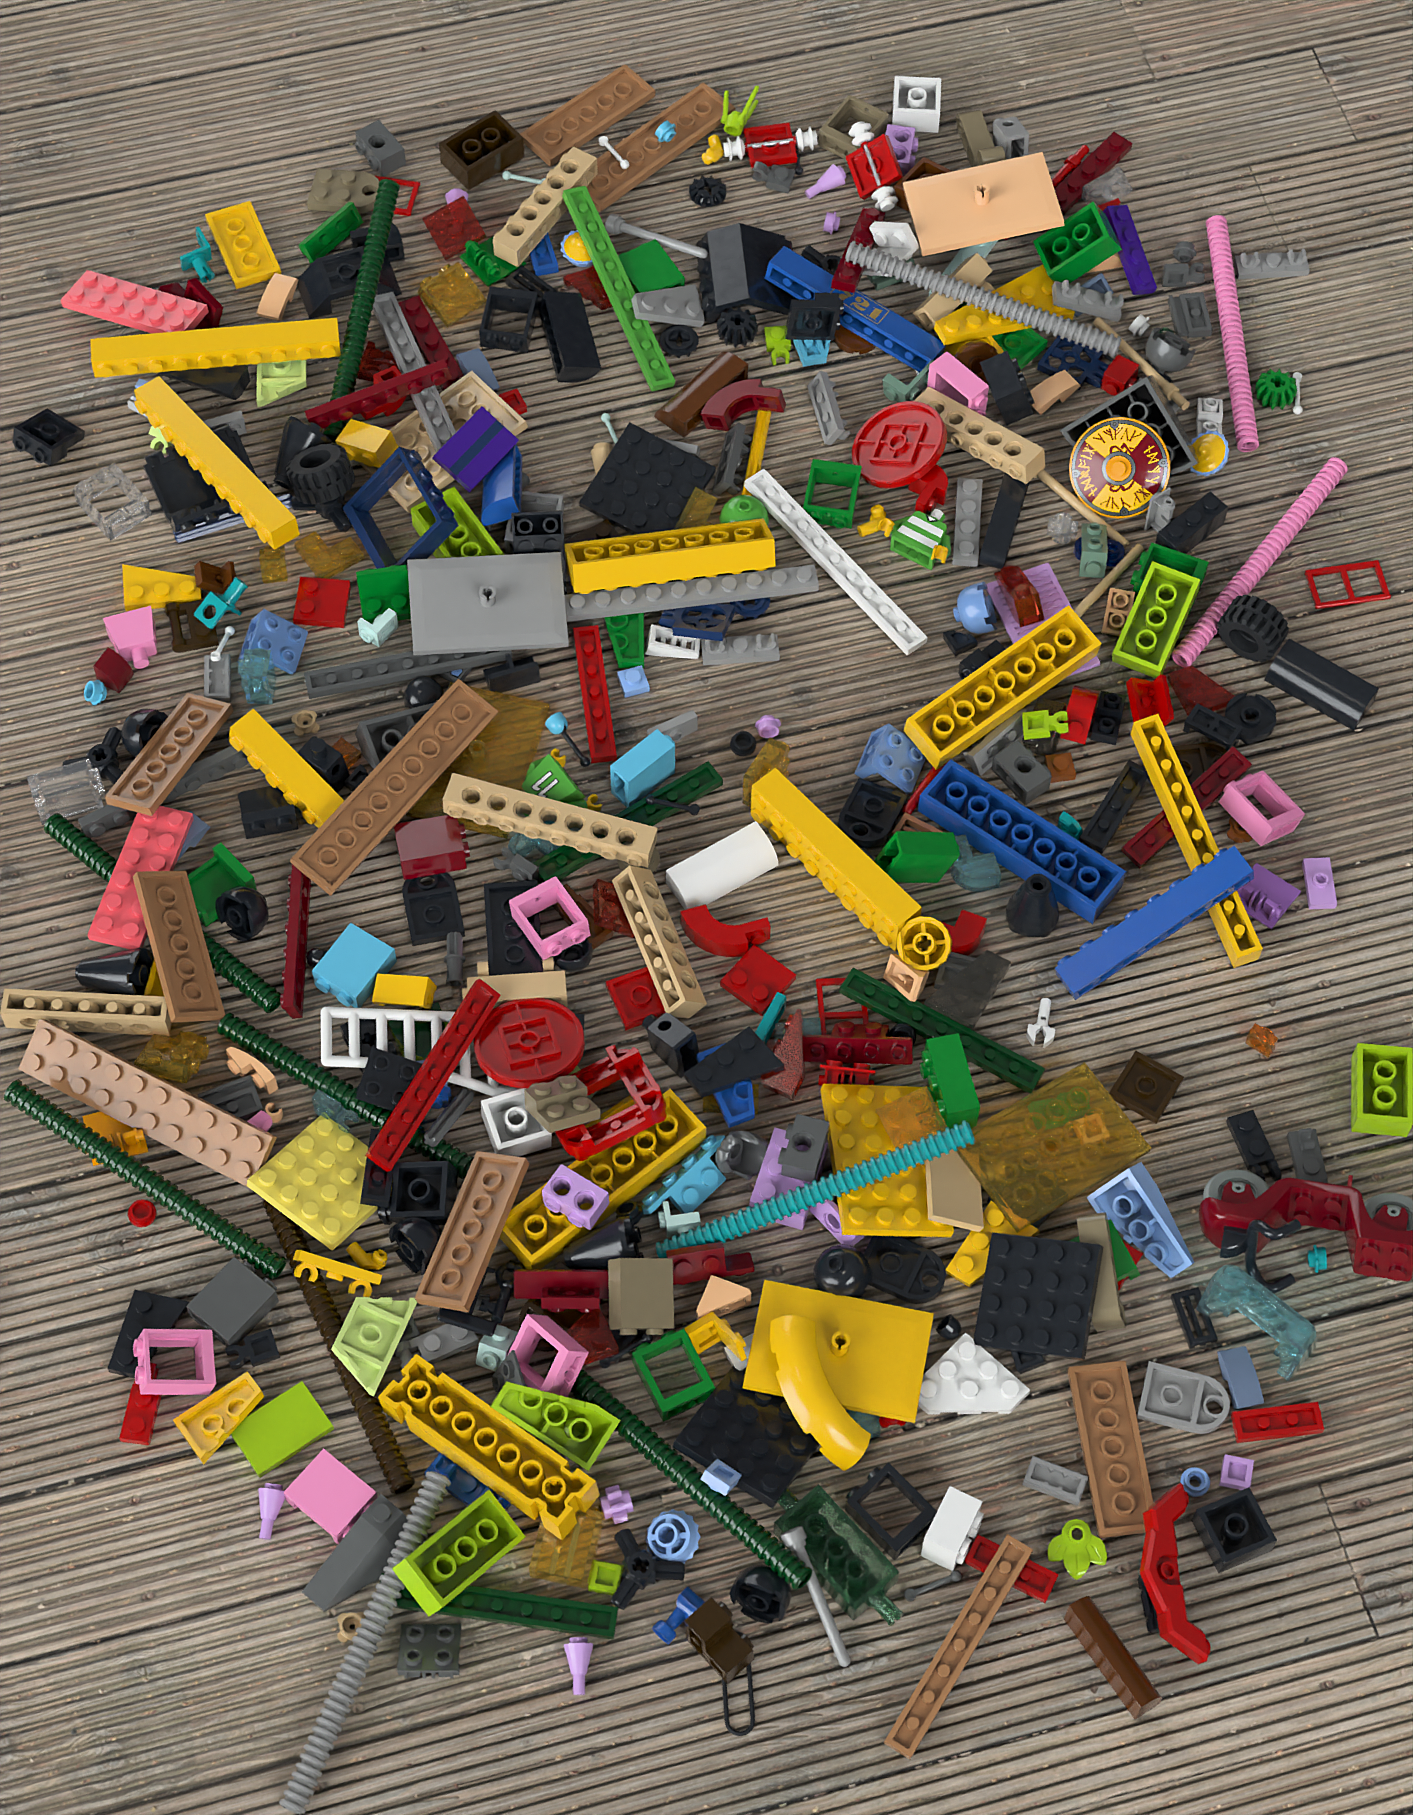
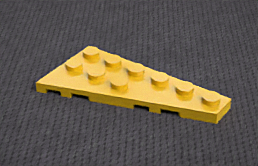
M1043 264L991 292L993 294L998 292L1001 297L1006 295L1007 299L1012 297L1015 302L1020 300L1021 304L1028 303L1027 306L1029 307L1034 305L1035 309L1042 308L1043 312L1048 310L1049 314L1056 313L1057 317L1062 315L1065 320L1067 318L1073 320L1075 314L1074 310L1053 305L1052 285L1055 282L1048 276ZM971 304L937 320L934 330L942 343L948 345L989 335L993 336L1028 329L1032 326L1028 325L1026 327L1023 322L1018 324L1017 320L1010 321L1009 317L1004 319L1003 315L996 316L995 312L990 314L989 310L985 309V311H982L981 307L976 309Z

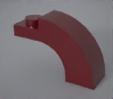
M748 379L735 382L719 390L705 404L701 411V416L706 429L729 431L733 422L742 414L754 410L784 413L786 402L781 389L773 387L764 388L761 379Z

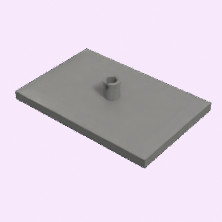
M561 552L407 560L413 655L568 647Z

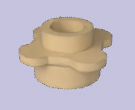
M302 710L292 716V722L296 727L294 733L297 736H303L310 732L315 734L320 730L319 724L316 723V712Z
M358 1612L357 1614L342 1613L338 1616L337 1621L340 1632L337 1634L340 1642L346 1643L348 1640H352L354 1636L357 1637L356 1629L361 1628L360 1620L365 1619L363 1612ZM351 1625H354V1626H355V1629H354V1630H350L349 1627H350Z

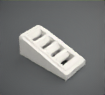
M651 624L646 638V655L698 659L700 639L673 636L671 628ZM676 641L681 642L680 647L676 646ZM687 642H691L690 649L686 648Z

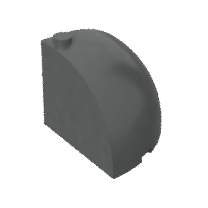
M1153 375L1145 377L1060 430L1074 448L1082 434L1094 424L1114 417L1133 418L1152 427L1165 442L1171 461L1170 475L1184 471L1199 462L1181 422Z

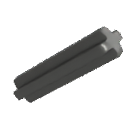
M462 1088L424 1134L423 1142L430 1147L438 1145L473 1101L474 1092L472 1090Z

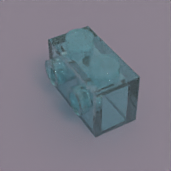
M262 648L245 649L243 659H239L238 673L241 675V686L245 691L247 703L273 705L276 674L271 650Z

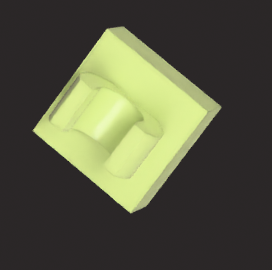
M151 426L149 434L157 437L152 440L151 448L158 450L159 445L163 443L162 453L167 455L165 448L172 446V442H167L158 427L154 428Z

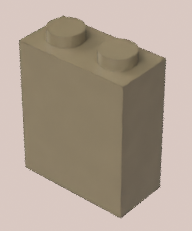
M617 1258L608 1260L609 1330H620V1335H637V1330H646V1335H663V1329L674 1328L673 1258Z

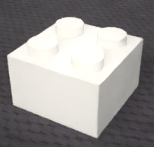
M895 76L892 125L913 127L915 132L938 133L941 78Z
M521 1088L481 1101V1116L495 1154L520 1157L551 1147L552 1133H549L525 1109L524 1089L527 1088Z
M949 1486L924 1538L921 1556L951 1571L954 1570L957 1563L962 1565L972 1541L969 1537L975 1539L982 1524L981 1521L984 1513L980 1512L982 1501Z

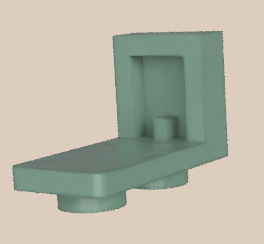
M931 360L908 386L888 373L882 379L885 396L889 400L897 401L898 403L914 401L927 386L929 365L934 360Z
M1082 523V550L1079 576L1104 578L1108 554L1107 526L1099 523Z

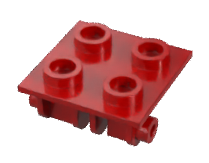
M826 1060V1065L820 1064V1070H825V1075L819 1074V1086L823 1084H838L839 1074H842L841 1084L844 1082V1075H850L849 1084L851 1085L852 1076H855L854 1085H874V1080H869V1075L875 1076L876 1070H870L869 1064L854 1063L853 1068L842 1067L843 1062Z

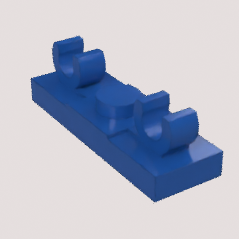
M442 1453L437 1455L424 1472V1475H426V1472L434 1471L446 1476L451 1482L450 1486L445 1488L447 1492L467 1506L488 1490L492 1492L505 1510L511 1505V1503Z

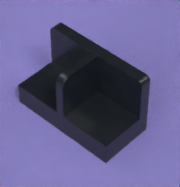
M507 653L505 654V664L483 670L491 696L540 682L538 662H534L532 656L512 661L510 654Z

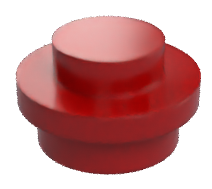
M143 1199L132 1203L128 1210V1218L136 1227L151 1225L157 1215L154 1204Z

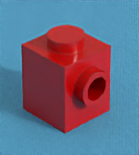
M1118 354L1103 374L1101 389L1110 395L1116 396L1136 384L1139 364Z

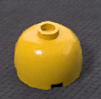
M920 916L909 920L897 936V950L900 958L916 970L930 971L939 968L947 961L951 953L952 939L949 930L942 922L932 917Z

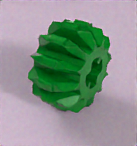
M1280 368L1277 372L1269 369L1267 373H1262L1259 376L1258 382H1256V400L1262 401L1263 407L1270 405L1273 410L1278 406L1283 410L1285 405H1291L1297 394L1296 378H1291L1289 372L1281 373Z

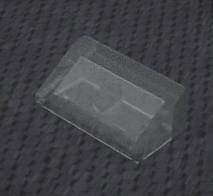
M1117 166L1083 187L1081 198L1087 204L1094 201L1098 206L1117 198L1120 199L1131 193L1133 189L1123 170Z

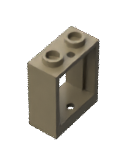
M851 95L847 96L819 130V146L846 159L847 155L861 148L852 144L854 138L838 131L849 117L871 124L872 130L870 132L874 133V139L885 134L889 114Z

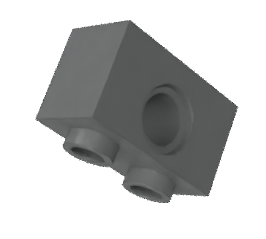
M380 120L355 132L357 152L361 156L364 155L373 170H377L382 177L406 165L404 148Z
M1019 740L996 754L993 758L992 771L1024 805H1027L1049 790L1052 777L1049 769L1044 764H1040L1030 748L1024 747ZM1019 770H1025L1027 773L1020 772Z
M796 1114L794 1123L789 1122L785 1139L789 1140L787 1148H781L778 1158V1164L782 1165L781 1175L810 1183L816 1179L829 1133L828 1121ZM799 1145H806L807 1147H809V1149L806 1151H800L796 1147Z

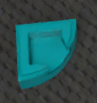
M1063 811L1059 817L1057 827L1079 841L1083 833L1082 827L1071 815Z

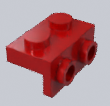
M1160 674L1154 681L1131 677L1126 682L1133 722L1159 714L1165 727L1174 719V710L1172 708L1166 675Z

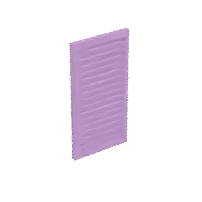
M1049 563L986 584L988 587L986 591L988 595H991L993 605L1013 644L1069 605L1071 607ZM1094 657L1069 676L1100 666L1098 657Z

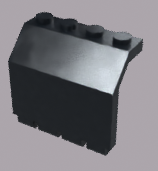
M737 223L708 231L697 242V247L706 249L708 252L706 258L697 257V271L700 276L699 289L702 294V310L704 311L706 322L714 323L724 309L741 304L751 305L788 316L791 300H799L764 279L769 261L784 246L793 251L792 242L786 240L784 235Z
M228 424L212 430L257 477L237 430L232 432ZM174 445L165 448L167 457H164L161 450L144 456L147 463L144 465L145 473L164 516L175 533L182 531V533L189 532L202 522L206 524L215 522L220 518V515L229 513V515L236 514L230 507L229 502L219 497L215 487L205 482L199 470L195 471L189 464L188 459L185 456L179 455ZM263 481L262 483L268 488L266 481Z

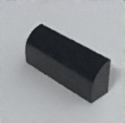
M545 291L538 310L557 381L561 383H578L594 377L601 370V364L581 293Z
M247 365L156 373L232 400H237L250 382Z
M1290 638L1275 657L1264 681L1353 731L1374 703L1379 690L1378 687Z

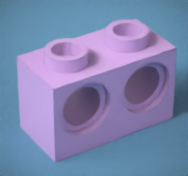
M887 124L886 135L889 136L904 177L909 172V169L911 170L915 165L916 156L912 155V152H917L919 138H914L915 128Z
M563 1164L558 1167L542 1189L543 1202L549 1210L555 1213L561 1212L575 1226H584L591 1230L609 1205V1192ZM559 1189H567L569 1191L566 1195L555 1193ZM584 1203H589L593 1206L588 1210L579 1208Z

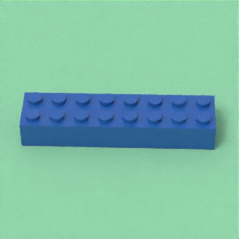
M951 759L920 794L918 812L949 832H954L955 836L1023 880L1037 873L1045 875L1052 885L1057 902L1091 924L1095 922L1123 886L1125 870Z

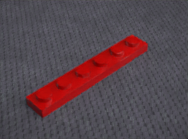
M599 626L573 628L591 763L617 761Z

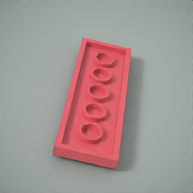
M87 270L61 299L64 308L148 333L194 330L209 312L207 304Z
M159 806L152 816L137 812L89 929V940L130 950L143 947L148 933L133 876L136 872L174 870L193 822V813Z

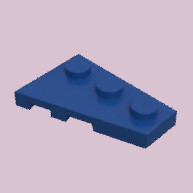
M722 1045L698 1053V1063ZM750 1079L734 1084L732 1088L713 1094L729 1128L755 1119L753 1088Z

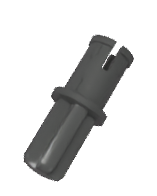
M450 932L447 935V955L444 957V962L447 963L446 984L449 986H461L464 984L463 963L466 961L463 955V937L460 932Z

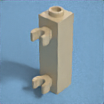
M978 253L966 258L949 275V278L956 277L957 281L961 279L965 284L967 282H970L971 286L975 284L979 289L984 287L985 291L995 290L990 283L984 280L992 272V269L988 266L987 261ZM935 291L913 314L924 328L929 331L934 328L937 320L951 314L961 304L960 300L954 301L953 297L946 298L945 294L940 296L938 295L939 292Z
M553 957L543 961V972L489 976L488 961L477 962L478 977H467V988H462L464 999L474 982L478 979L483 980L501 995L493 1009L508 1001L530 998L549 999L568 1007L565 971H554Z

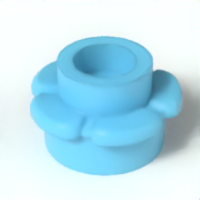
M668 120L663 122L655 132L658 141H671L676 135L674 130L676 125L674 123L671 124Z
M100 680L89 681L84 689L85 700L91 702L92 705H97L105 700L107 688Z

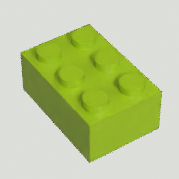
M1357 1043L1351 1057V1132L1407 1137L1413 1125V1048Z

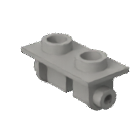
M1170 487L1162 492L1155 493L1150 498L1145 530L1152 527L1158 533L1171 522L1170 519L1173 515L1175 502L1169 497Z

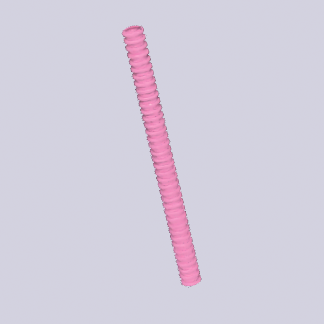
M1215 215L1206 221V230L1237 449L1241 452H1252L1259 447L1227 219L1224 216Z
M1332 457L1328 460L1307 488L1304 489L1303 493L1300 494L1299 498L1296 499L1295 503L1291 505V508L1279 520L1278 524L1274 526V529L1270 531V534L1266 536L1219 596L1216 597L1215 601L1212 602L1211 606L1199 618L1198 622L1186 634L1185 638L1173 650L1171 656L1177 665L1184 668L1192 665V662L1196 660L1201 651L1205 649V646L1218 633L1217 623L1237 596L1248 595L1252 591V588L1256 586L1265 572L1269 570V567L1273 565V562L1277 560L1286 546L1290 544V541L1294 539V536L1298 534L1347 473L1348 467L1341 459Z

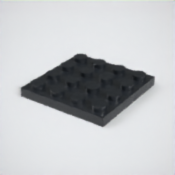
M629 422L579 501V506L605 520L608 519L610 523L633 535L680 529L715 474L716 467Z
M992 1233L973 1339L975 1345L989 1349L1085 1361L1103 1246L1091 1243Z
M733 1365L674 1440L673 1448L705 1468H708L716 1459H719L742 1475L736 1487L773 1509L820 1444L811 1433L806 1434L802 1430L790 1410L785 1397L742 1389L745 1372L736 1369Z

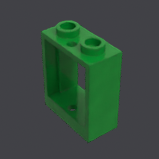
M812 459L803 509L817 524L852 529L862 466ZM816 482L851 487L848 510L812 505Z
M1151 542L1148 552L1143 550L1138 565H1141L1139 571H1134L1130 584L1134 585L1133 592H1135L1137 597L1153 561L1200 579L1199 593L1209 562Z
M685 1329L679 1331L671 1330L665 1333L660 1340L652 1344L647 1342L641 1344L632 1353V1363L663 1422L704 1403L713 1390H715V1386ZM682 1345L701 1382L664 1399L645 1361Z

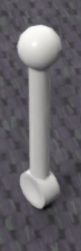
M601 136L599 144L605 146L620 162L621 168L627 169L629 162L624 160L608 143L606 136Z
M1295 372L1292 378H1296L1297 394L1295 396L1293 412L1298 415L1303 411L1300 406L1302 374Z
M232 626L225 628V635L217 650L210 654L212 661L221 660V651L229 637L235 633V629Z

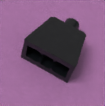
M317 736L311 737L298 751V754L338 793L344 787V781L350 775L343 755L325 743L323 739Z
M664 1013L659 1018L650 1014L644 1019L642 1027L647 1030L651 1049L680 1078L684 1076L685 1072L698 1064L697 1054L699 1053V1048L694 1031L670 1013Z

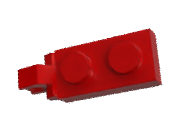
M150 1363L151 1380H157L159 1368H157V1364ZM135 1380L132 1383L119 1439L121 1442L149 1446L162 1395H141L140 1385L136 1384Z

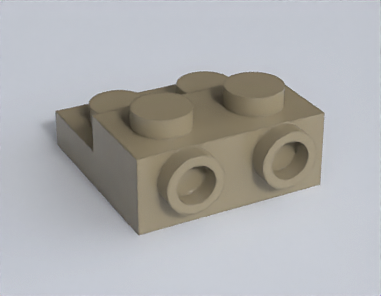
M575 1075L559 1076L552 1082L534 1083L529 1088L524 1089L525 1109L549 1133L601 1119L600 1108L588 1098L587 1086Z

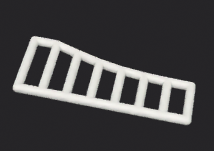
M323 1007L321 1009V1063L328 1067L365 1068L368 1057H360L359 1019L376 1020V1048L387 1052V1020L403 1021L404 1058L416 1061L414 1021L431 1022V1046L433 1048L442 1034V1022H450L455 1012ZM332 1018H348L349 1056L332 1055ZM470 1045L459 1061L460 1074L453 1072L447 1081L493 1097L521 1089L499 1086V1082L493 1080L488 1075V1083L471 1078Z

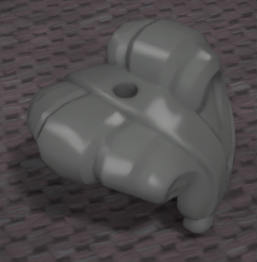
M730 1131L721 1142L720 1147L717 1148L715 1154L717 1167L723 1173L733 1172L746 1180H750L752 1176L760 1172L768 1143L764 1138L749 1131Z

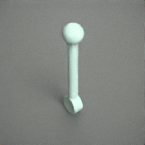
M509 171L502 173V177L505 180L515 179L535 184H541L545 180V178L539 180L514 175Z
M603 413L601 420L606 423L611 437L616 444L618 438L611 425V417L608 413Z

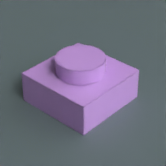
M1225 1454L1219 1486L1237 1490L1250 1487L1254 1460Z

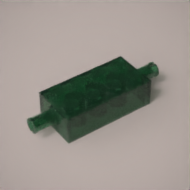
M819 1484L800 1500L788 1488L777 1502L786 1513L774 1522L773 1533L783 1543L780 1537L782 1533L802 1526L807 1536L804 1547L818 1582L846 1614L854 1621L868 1608L873 1607L889 1626L894 1625V1621H898L904 1614L886 1595L887 1591L898 1582L899 1571Z

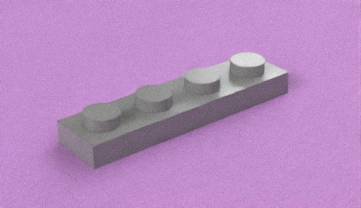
M957 479L952 565L978 566L983 479Z

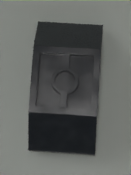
M362 246L317 258L297 278V287L309 319L331 314L332 300L355 294L356 282L358 281L359 268L361 267L365 247ZM385 255L376 295L393 292L395 296L402 295L389 258Z
M563 510L511 513L514 554L561 552L564 595H567Z

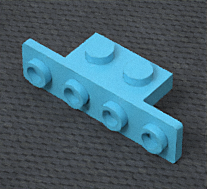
M711 1135L706 1138L700 1145L702 1148L696 1154L689 1155L681 1162L683 1167L676 1173H670L662 1180L663 1186L658 1191H652L642 1200L643 1205L641 1206L643 1214H651L667 1198L671 1200L681 1214L693 1212L726 1180L725 1176L710 1159L717 1151V1148L720 1147L723 1139L726 1138L725 1135Z

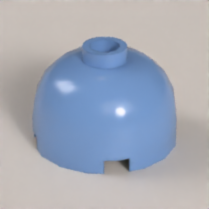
M984 581L964 588L957 598V607L953 608L956 622H962L964 628L971 633L981 634L997 630V627L992 624L997 623L991 595L985 596L983 591L988 589Z

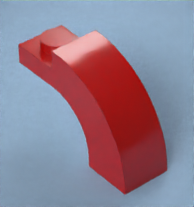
M706 904L680 911V924L687 937L696 946L714 955L741 957L748 951V945H759L770 939L771 925L768 917L740 925H727L717 921L710 914Z

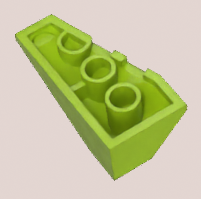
M507 1381L490 1406L587 1471H589L620 1422L619 1419L596 1404Z

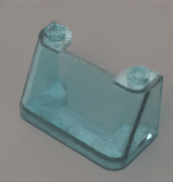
M1231 1264L1222 1266L1211 1278L1196 1310L1202 1314L1204 1313L1207 1317L1213 1312H1223V1315L1228 1317L1236 1308L1280 1343L1273 1353L1280 1358V1367L1277 1373L1289 1381L1313 1353L1318 1344L1315 1327L1241 1268Z

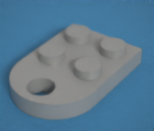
M1149 1361L1137 1419L1197 1434L1213 1432L1224 1423L1229 1412L1230 1401L1227 1391L1217 1380L1206 1375ZM1211 1401L1220 1404L1222 1412L1212 1414L1207 1410L1206 1404Z

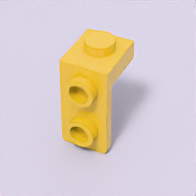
M713 1312L708 1313L684 1328L697 1354L722 1341L741 1361L747 1359L743 1349L746 1347L743 1337L739 1332L733 1333L725 1318L720 1320Z

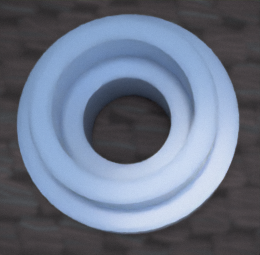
M1192 1467L1183 1472L1180 1483L1183 1484L1184 1490L1187 1491L1189 1496L1200 1497L1208 1491L1210 1478L1204 1470ZM1196 1479L1200 1486L1193 1487L1190 1484V1480Z

